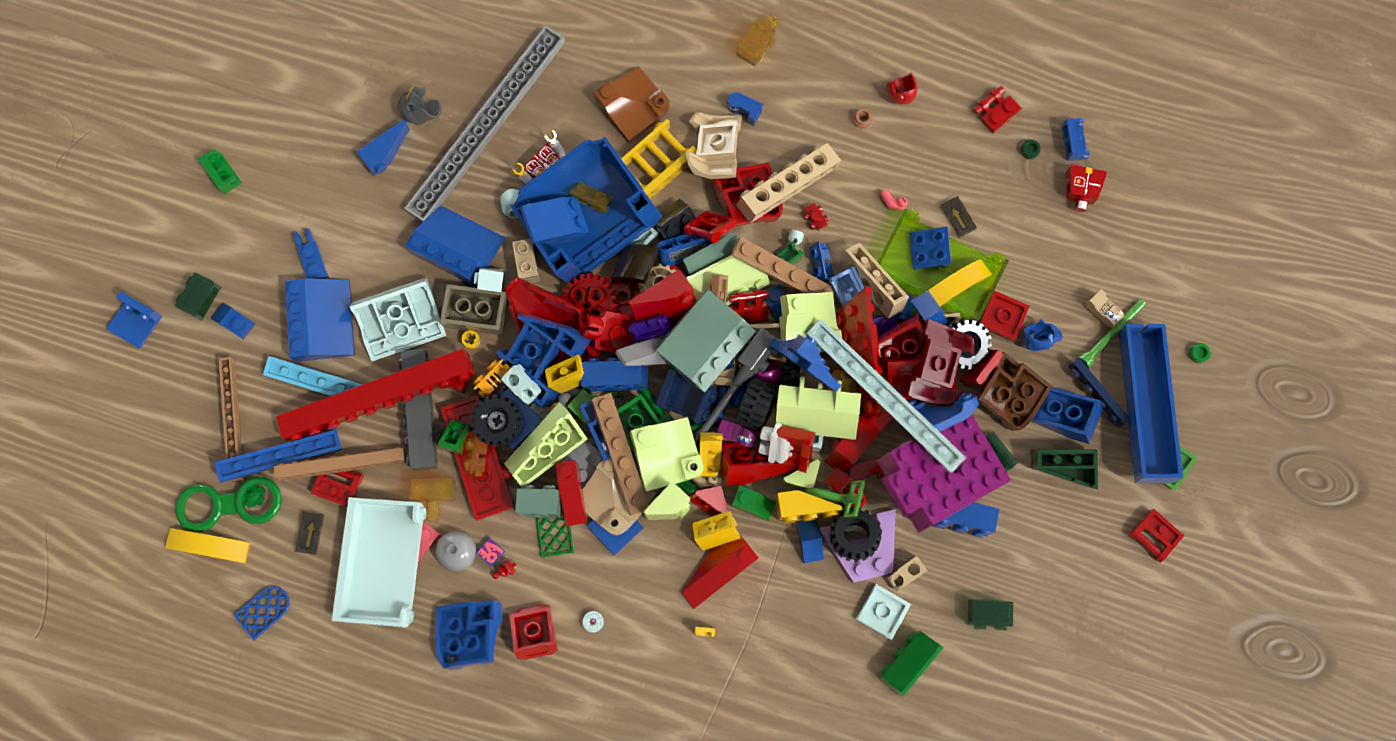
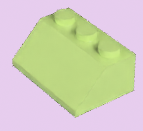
M671 482L644 511V516L647 520H674L679 516L683 518L690 510V498L676 484Z

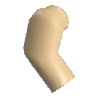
M702 476L692 480L699 488H712L716 486L718 477Z

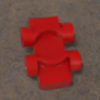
M813 203L804 209L806 211L803 214L806 221L811 219L812 221L809 223L811 230L817 229V231H820L828 226L827 222H829L827 215H822L823 209L820 205L816 206Z

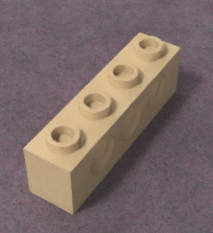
M861 243L846 249L840 262L842 268L846 271L853 266L855 267L864 287H872L870 299L888 319L902 312L909 296Z

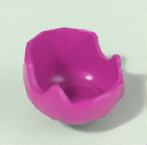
M768 362L769 365L763 373L758 371L753 377L774 384L780 380L783 374L782 367L779 365L778 368L776 362Z

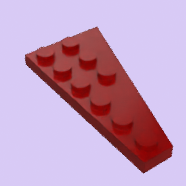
M866 286L835 314L837 327L841 330L842 339L880 375L882 374L881 366H878L877 356H880L877 327L872 319V313L875 310L874 304L870 302L872 287ZM854 379L857 391L861 394V402L868 420H876L886 412V409Z

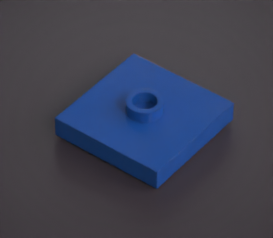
M594 520L587 525L614 556L644 529L637 520L621 535L608 533ZM618 521L612 522V527L618 525Z

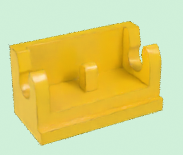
M700 432L699 455L703 463V471L698 477L718 476L723 433Z
M730 511L692 523L694 539L703 551L740 539V534L735 527L737 523Z

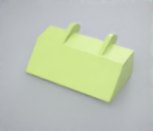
M801 377L800 387L779 385L776 423H780L782 426L815 432V435L856 440L861 394L841 392V387L837 392L822 390L823 383L819 382L818 389L804 388L805 377Z

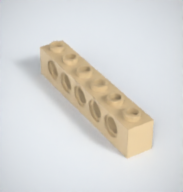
M828 143L822 147L818 145L809 155L803 154L797 159L796 163L786 165L782 172L773 173L766 182L760 181L754 186L753 190L744 191L739 196L740 200L736 206L746 219L752 223L835 170L841 159Z

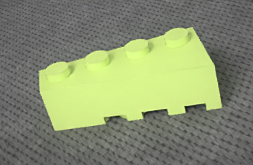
M559 402L504 464L523 488V485L529 484L585 442L587 437L567 409Z

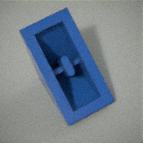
M928 290L911 300L925 324L927 319L943 325L948 324L942 309Z
M816 520L797 523L796 527L803 562L809 563L824 560L822 537Z

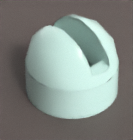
M790 230L788 234L789 243L794 241L795 245H799L804 238V233Z

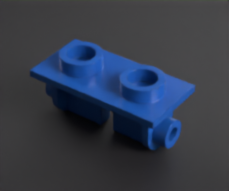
M818 241L809 247V255L813 265V276L821 281L829 282L828 279L834 277L832 264H825V261L831 260L829 246Z

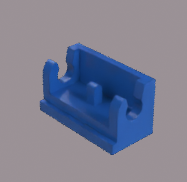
M1067 118L1061 125L1067 161L1089 158L1090 153L1086 148L1083 131L1084 118Z

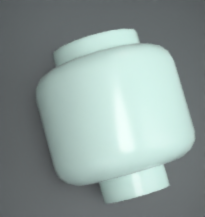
M508 189L500 197L502 212L510 218H518L510 207L514 205L519 196V190Z

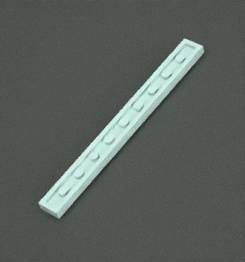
M822 319L809 330L807 334L816 340L848 374L951 473L966 459L952 443Z

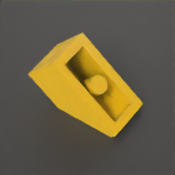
M580 355L573 356L545 369L548 387L561 394L578 387L584 374Z

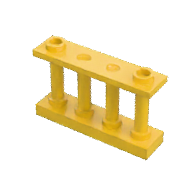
M668 119L663 123L659 122L654 127L653 132L622 158L626 165L635 160L652 178V182L647 186L637 179L650 199L689 166L685 152L697 154V149L694 146L685 149L669 133L670 121ZM661 136L680 154L676 161H671L654 144ZM647 148L666 166V169L661 174L657 173L640 156Z

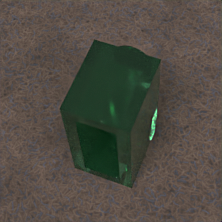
M194 272L188 278L184 291L178 295L175 307L202 321L219 293L221 286Z
M968 600V625H974V629L986 630V626H994V630L1007 631V627H1013V602Z

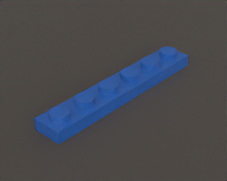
M336 429L217 461L214 464L218 480L222 483L273 469L274 466L280 463L290 464V462H299L342 450Z

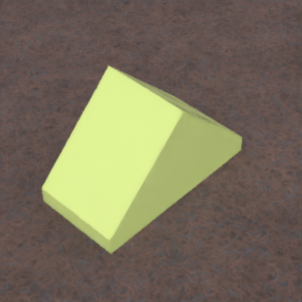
M817 459L810 463L807 473L797 470L783 478V484L803 490L814 488L820 461Z

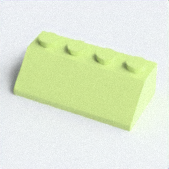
M731 255L686 278L693 287L697 301L706 289L711 291L710 282L712 275L728 276L726 301L728 306L732 304L729 302V295H736V292L750 293L753 290L762 289L770 284L768 275Z

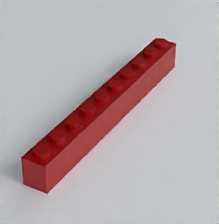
M460 349L278 415L276 419L282 439L290 442L302 439V437L307 435L314 436L320 434L323 429L337 428L340 426V423L354 422L358 420L359 416L373 415L377 413L376 410L382 408L390 409L395 406V403L412 401L415 396L420 394L425 396L431 394L434 389L448 388L451 386V383L456 381H467L470 379V376L475 375L469 352Z

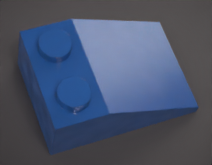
M560 197L520 207L532 243L575 242L589 233L577 197Z
M1052 387L1031 421L1067 438L1089 444L1103 408L1100 400Z

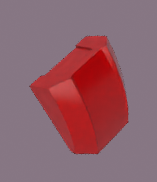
M539 604L520 608L510 613L514 653L517 659L528 660L552 655L558 651L550 605Z

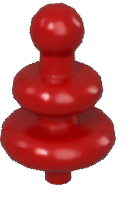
M504 560L503 565L498 567V572L492 574L493 579H498L499 576L507 577L508 574L514 575V567L517 566L516 562L511 563L509 560Z

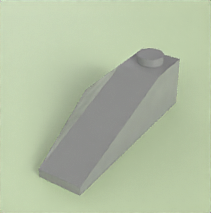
M669 333L616 350L615 354L625 366L669 364L655 351Z

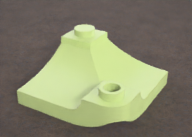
M833 292L790 294L780 297L782 317H779L782 341L796 338L798 334L805 338L809 330L820 319L842 338L841 330L837 327ZM816 343V346L821 349L820 352H826L818 343Z
M688 417L630 431L635 450L634 454L645 492L666 487L671 482L677 484L691 480L702 473L703 463L696 448ZM690 464L696 465V471L690 469Z

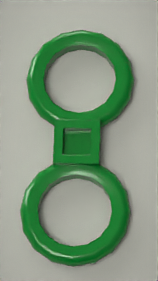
M256 476L247 479L240 485L236 493L219 495L214 488L208 485L196 484L188 487L180 494L176 501L175 513L182 527L191 532L208 530L218 522L221 516L238 514L242 520L250 524L260 525L269 522L277 515L281 508L282 495L277 484L267 477ZM256 485L268 487L273 497L270 509L260 516L249 514L244 506V497L247 491ZM202 492L209 495L212 499L213 512L205 522L195 524L186 517L185 504L193 494Z

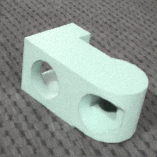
M521 364L513 366L501 380L516 396L525 403L530 404L541 393V389L524 372L525 369Z

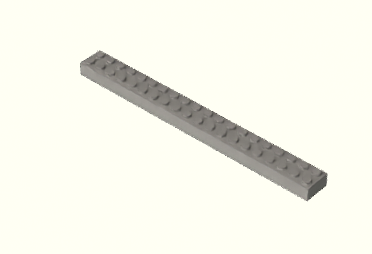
M546 25L542 28L404 209L407 213L420 222H424L442 205L564 45L565 39L563 36Z

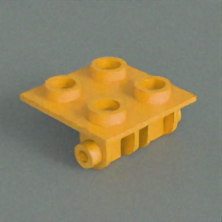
M502 359L499 361L494 360L486 368L488 370L485 376L480 374L473 382L475 386L472 389L476 390L478 387L480 389L478 393L483 398L486 395L489 396L494 390L487 380L496 388L498 387L490 379V376H493L501 383L502 381L493 373L502 378L511 369L507 364L501 365Z

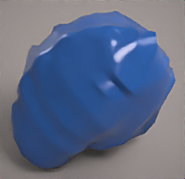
M1041 319L1037 324H1031L1023 330L1021 344L1031 351L1046 350L1057 341L1063 339L1062 332L1055 325L1045 323Z

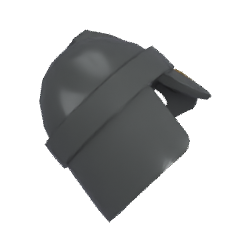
M412 86L400 97L397 108L400 116L406 122L421 125L441 115L442 107L440 101L436 99L425 102L423 99L426 93L425 87Z

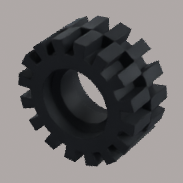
M784 363L781 385L798 387L800 366Z

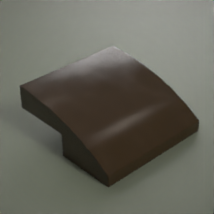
M628 244L622 250L610 277L611 280L628 284L630 281L645 284L658 255V248L649 245Z

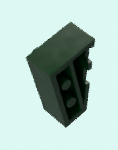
M1031 449V469L1098 490L1097 449Z

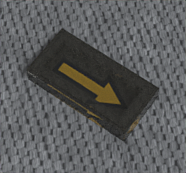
M958 196L940 206L959 238L977 229Z
M302 513L295 552L317 555L324 520L323 514Z

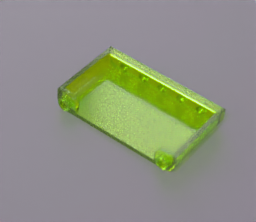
M905 208L877 262L900 287L919 296L958 270L981 259L992 275L941 306L945 310L959 312L960 317L970 318L978 322L1009 260L997 252L987 256L949 237L951 264H947L948 267L940 268V266L913 270L910 233L933 228L920 222L921 218L918 216V212Z

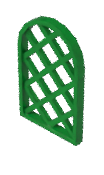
M537 517L542 558L574 553L571 526H568L569 535L564 532L567 527L566 524L562 529L556 526L560 519L566 523L564 518H558L555 523L548 520L549 518H543L544 521L540 525V517ZM546 521L552 525L549 531L542 528ZM554 527L560 531L556 537L550 534ZM541 530L546 533L543 538L541 537ZM562 533L568 537L564 543L558 540ZM548 535L554 539L550 546L544 542ZM569 540L571 543V549L568 546H566ZM556 541L562 545L558 551L552 548ZM542 543L548 547L545 552H543ZM564 547L569 550L568 552H561ZM550 549L555 552V554L546 555Z

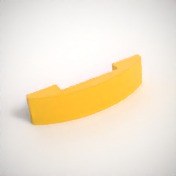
M980 259L953 273L928 291L941 307L953 297L984 281L992 273Z
M170 528L165 548L245 563L250 543Z

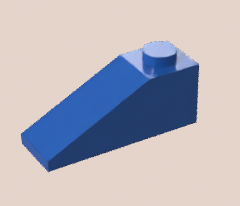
M404 119L357 151L374 176L387 169L408 134L410 128Z

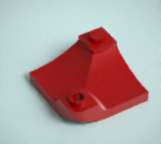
M769 162L736 168L735 178L712 179L711 185L716 200L719 199L728 217L735 219V227L765 221V223L774 222L782 215L783 204H780L771 210L773 214L767 212L750 223L736 206L740 200L739 196L744 191H751L760 181L766 182L769 180L768 178L773 174Z

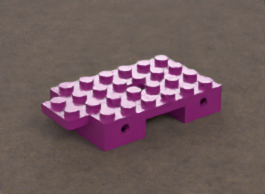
M972 414L967 419L940 431L966 457L952 473L917 439L890 451L876 460L886 476L882 480L902 516H909L918 533L1011 481Z

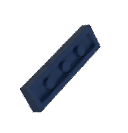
M1080 358L1068 366L1071 375L1075 379H1079L1083 384L1082 387L1085 392L1091 394L1094 399L1100 400L1102 408L1109 415L1108 419L1112 424L1120 427L1131 420Z

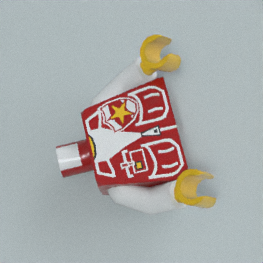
M549 130L552 133L551 139H548L547 135L543 134V138L549 141L550 145L547 143L524 167L521 163H514L519 168L518 172L510 169V172L513 175H519V178L525 184L566 155L559 141L555 140L556 133L553 130Z

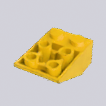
M799 490L781 492L775 496L778 521L783 520L784 524L794 523L798 518H803V521H811L823 515V519L833 518L842 510L840 505Z

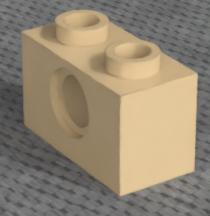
M531 239L512 242L518 277L530 283L541 282L534 245Z

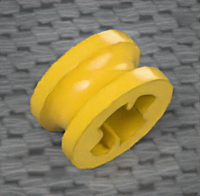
M469 330L463 333L461 340L466 348L475 349L479 346L480 337L475 331ZM468 336L476 337L473 344L466 343Z

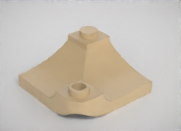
M611 459L602 460L583 488L585 511L590 518L608 533L621 535L632 526L644 511L629 515ZM654 490L645 492L649 505L658 495ZM613 521H618L616 527H612Z

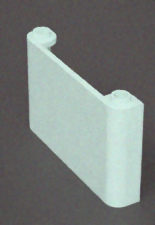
M364 498L348 499L332 621L408 627L409 623H412L414 617L412 606L423 520L426 518V508H424L422 503Z

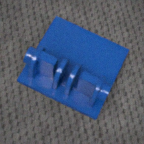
M948 226L910 233L913 270L934 266L946 268L948 267L947 264H951Z

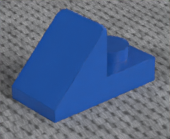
M781 285L768 289L769 296L764 298L769 305V310L775 323H780L779 317H782L780 297L785 295Z
M224 303L219 306L211 317L212 320L243 340L255 325L254 322Z

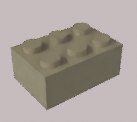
M447 284L440 323L444 328L502 335L508 303L506 292L480 290L472 287Z

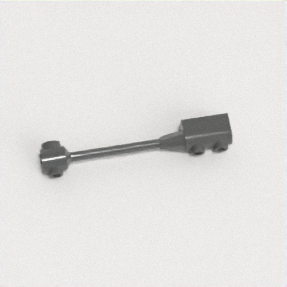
M759 328L737 360L742 363V366L730 388L693 437L696 447L700 442V432H707L739 387H742L758 371L763 373L769 365L766 360L770 355L774 357L778 353V351L769 346L774 339H778L763 328ZM690 464V469L692 470L696 465Z

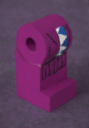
M722 419L717 433H723V439L752 447L758 432L731 420Z

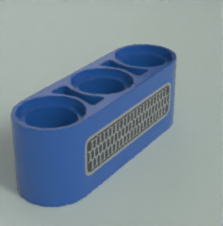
M687 234L661 241L657 244L659 263L663 266H671L683 262V259L711 245V242L706 238Z

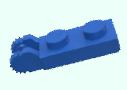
M305 229L306 237L310 242L303 245L301 235L298 232L293 233L307 279L329 278L311 229Z

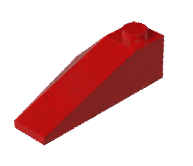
M722 442L720 464L721 474L726 486L746 485L799 469V467L779 464L776 461L774 463L768 462L769 456L759 453L760 445L754 448L736 442Z
M741 535L740 539L713 547L682 594L693 609H695L758 560L759 557Z

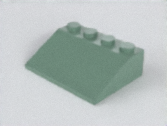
M706 289L655 351L694 388L705 392L756 331L740 315L710 290Z

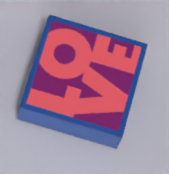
M489 538L476 553L492 567L506 551Z

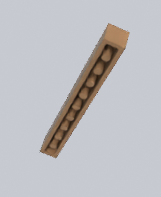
M224 357L219 358L225 457L229 459L242 455L235 359ZM240 477V478L233 479V480H229V481H230V482L242 481V480H244V477Z
M394 447L390 450L384 448L376 452L375 450H370L368 453L357 452L355 455L343 454L341 457L330 456L327 459L317 458L313 461L304 460L299 463L297 461L290 462V464L280 463L274 466V475L276 481L405 463L404 450L401 447Z

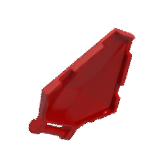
M520 277L515 278L504 290L510 303L508 307L518 335L525 325L522 320L517 318L518 315L530 314L578 330L579 325L587 326L586 322H581L584 316L581 307ZM591 341L583 352L584 354L588 351L589 354L581 362H587V359H598L602 355L600 350L591 347ZM560 349L551 366L571 358V356Z

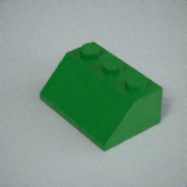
M922 631L912 632L906 638L907 644L904 648L899 647L893 654L894 660L890 664L886 663L879 671L881 673L879 679L897 695L905 696L944 648Z

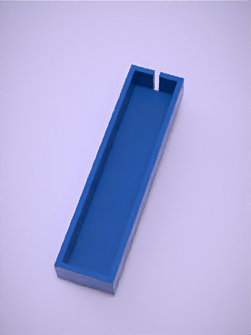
M1126 324L1119 331L1127 414L1131 419L1128 421L1134 480L1135 483H1175L1183 478L1166 327L1165 324H1147L1145 327L1144 324Z

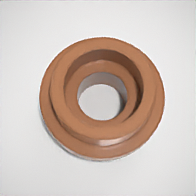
M865 109L858 110L853 117L854 124L859 128L868 127L872 122L871 113ZM863 117L866 121L862 122L859 118Z

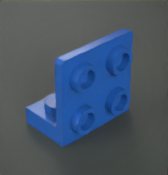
M120 291L116 298L122 301L121 308L108 325L107 330L135 347L141 348L162 316Z

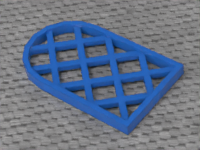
M268 587L233 616L249 636L256 640L288 611L290 598L282 588ZM272 589H279L278 596H271ZM269 590L268 596H267V595H262V594H264L266 591ZM261 598H268L267 606L260 605ZM271 598L278 599L277 606H270ZM281 599L287 600L286 607L280 606ZM255 600H257V605H251ZM249 607L256 608V616L249 615ZM259 608H267L266 616H259ZM270 608L277 609L276 617L269 616ZM246 609V614H245V615H239L241 612H243V611ZM280 609H285V610L279 615V610H280ZM239 617H245V622L243 623ZM248 618H255L254 626L247 625ZM258 618H265V626H257ZM268 619H274V620L268 625ZM248 628H254L253 634L248 630ZM257 628H258V629H263L261 632H259V633L256 635V633H257Z

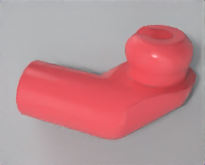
M888 189L880 193L881 198L889 209L901 211L908 204L907 199L904 197L899 199L893 198Z

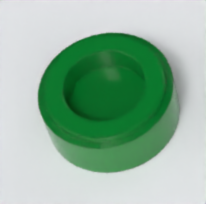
M1197 343L1190 348L1189 356L1195 363H1203L1210 358L1211 351L1206 344Z

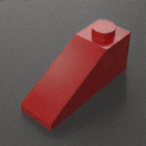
M576 460L555 463L567 527L586 524L587 518L579 463Z

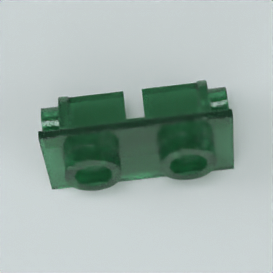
M994 431L986 437L1006 472L1018 464Z

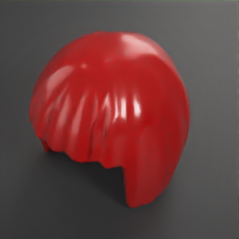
M912 72L905 77L897 78L886 84L888 95L897 104L911 103L917 95L918 85Z

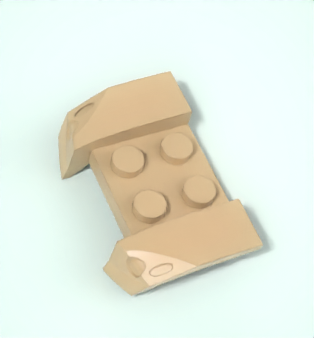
M698 112L692 116L689 122L694 127L696 133H699L697 154L685 153L689 168L695 175L709 179L736 177L737 160L735 156L738 132L741 130V115L713 116Z

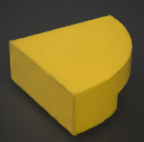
M695 627V635L714 637L715 628Z

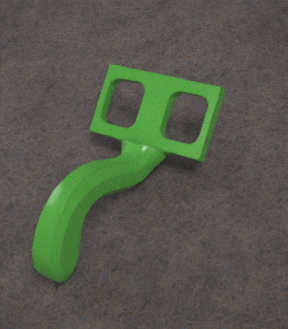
M865 481L851 482L850 491L845 495L820 488H808L805 490V493L846 505L843 517H857ZM860 484L858 493L853 495L855 486ZM855 503L854 512L849 514L851 504Z

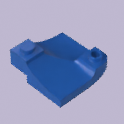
M798 334L796 338L791 340L779 341L774 339L769 346L794 364L800 366L807 373L836 392L839 390L841 384L830 375V368L824 365L826 361L819 355L821 349L816 346V340L808 335L804 338Z
M971 393L959 396L960 399L953 402L952 406H925L924 402L908 401L939 432L967 419L979 406L976 395H971Z
M493 600L436 607L435 646L437 659L443 668L456 670L462 669L464 666L494 662L496 634L499 624H502V603Z

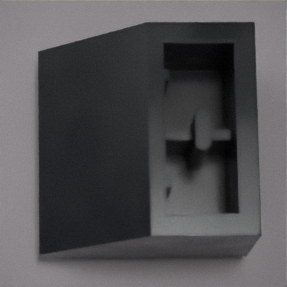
M678 199L660 212L662 217L653 228L658 232L657 236L660 240L664 241L685 234V225L696 217L690 206L681 199Z

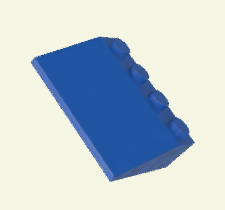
M440 205L414 230L405 247L412 255L476 287L477 284H474L475 272H479L480 268H488L504 242L505 237Z
M296 279L285 281L289 357L295 362L355 356L353 320L350 309V280Z

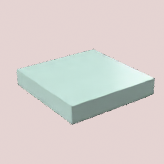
M874 584L856 620L892 640L911 604L883 587Z

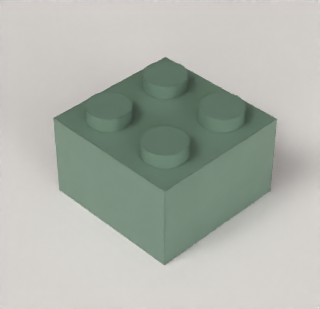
M523 485V489H517L516 514L522 517L563 518V506L559 489L555 488V486H543V489H539L533 485Z

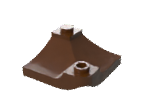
M1002 352L1004 355L1000 359V364L988 375L989 378L983 384L977 400L1000 418L1001 424L1011 431H1018L1025 428L1034 418L1053 386L1024 363L1019 364L1007 353Z

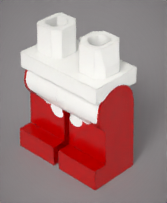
M776 423L774 428L764 426L760 437L763 440L760 444L759 453L768 455V462L774 463L776 461L779 464L799 467V472L807 473L812 459L815 432L782 426L780 423Z

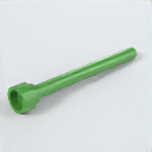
M1139 299L1089 352L1086 351L1078 357L1088 369L1094 364L1095 356L1146 305L1143 299Z

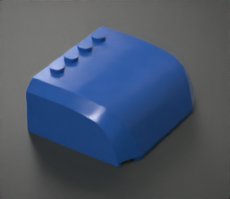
M606 137L600 140L582 142L521 187L514 205L510 206L528 232L520 210L522 205L560 197H577L589 233L575 242L535 243L554 273L565 283H574L573 277L580 278V274L587 275V273L596 269L655 226L662 217L659 210Z

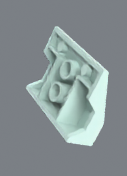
M427 277L352 302L350 305V309L356 316L360 326L362 338L371 361L447 336L444 327L440 323L441 316Z

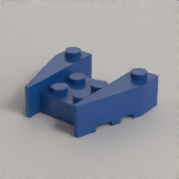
M530 314L518 315L517 318L522 320L525 325L511 349L498 350L497 354L503 360V363L507 364L510 368L521 364L525 369L524 372L540 387L541 393L533 401L541 407L552 405L559 392L548 387L545 369L551 366L560 349L571 357L576 355L582 356L591 339L584 338L580 335L578 329Z

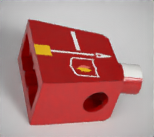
M1071 164L1066 171V198L1076 202L1075 211L1086 212L1087 204L1093 205L1098 200L1107 171Z

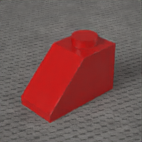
M836 468L823 482L830 491L845 495L849 493L851 482H854L851 476ZM858 485L855 486L853 495L858 493ZM862 494L859 507H862L868 501L864 494ZM855 503L851 504L850 506L853 507V510L855 508Z

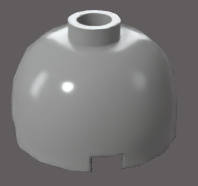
M452 531L445 534L436 545L438 562L443 568L457 572L468 569L474 563L477 556L475 541L470 535L462 531Z

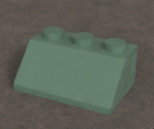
M732 233L720 239L717 243H713L683 259V272L685 276L689 277L730 256L737 241L736 234Z

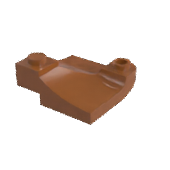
M639 66L612 82H606L593 92L594 99L629 143L664 117L670 106L668 97L653 84ZM662 101L663 104L658 105L657 102Z

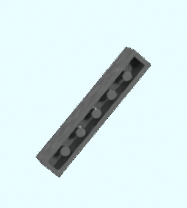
M425 349L401 351V357L398 358L399 368L402 370L429 361L428 352ZM432 393L425 396L420 394L415 396L412 401L402 402L403 408L406 409L403 423L404 427H407L408 435H405V445L409 447L406 461L407 466H410V469L413 471L438 468L436 443L433 440L435 426Z

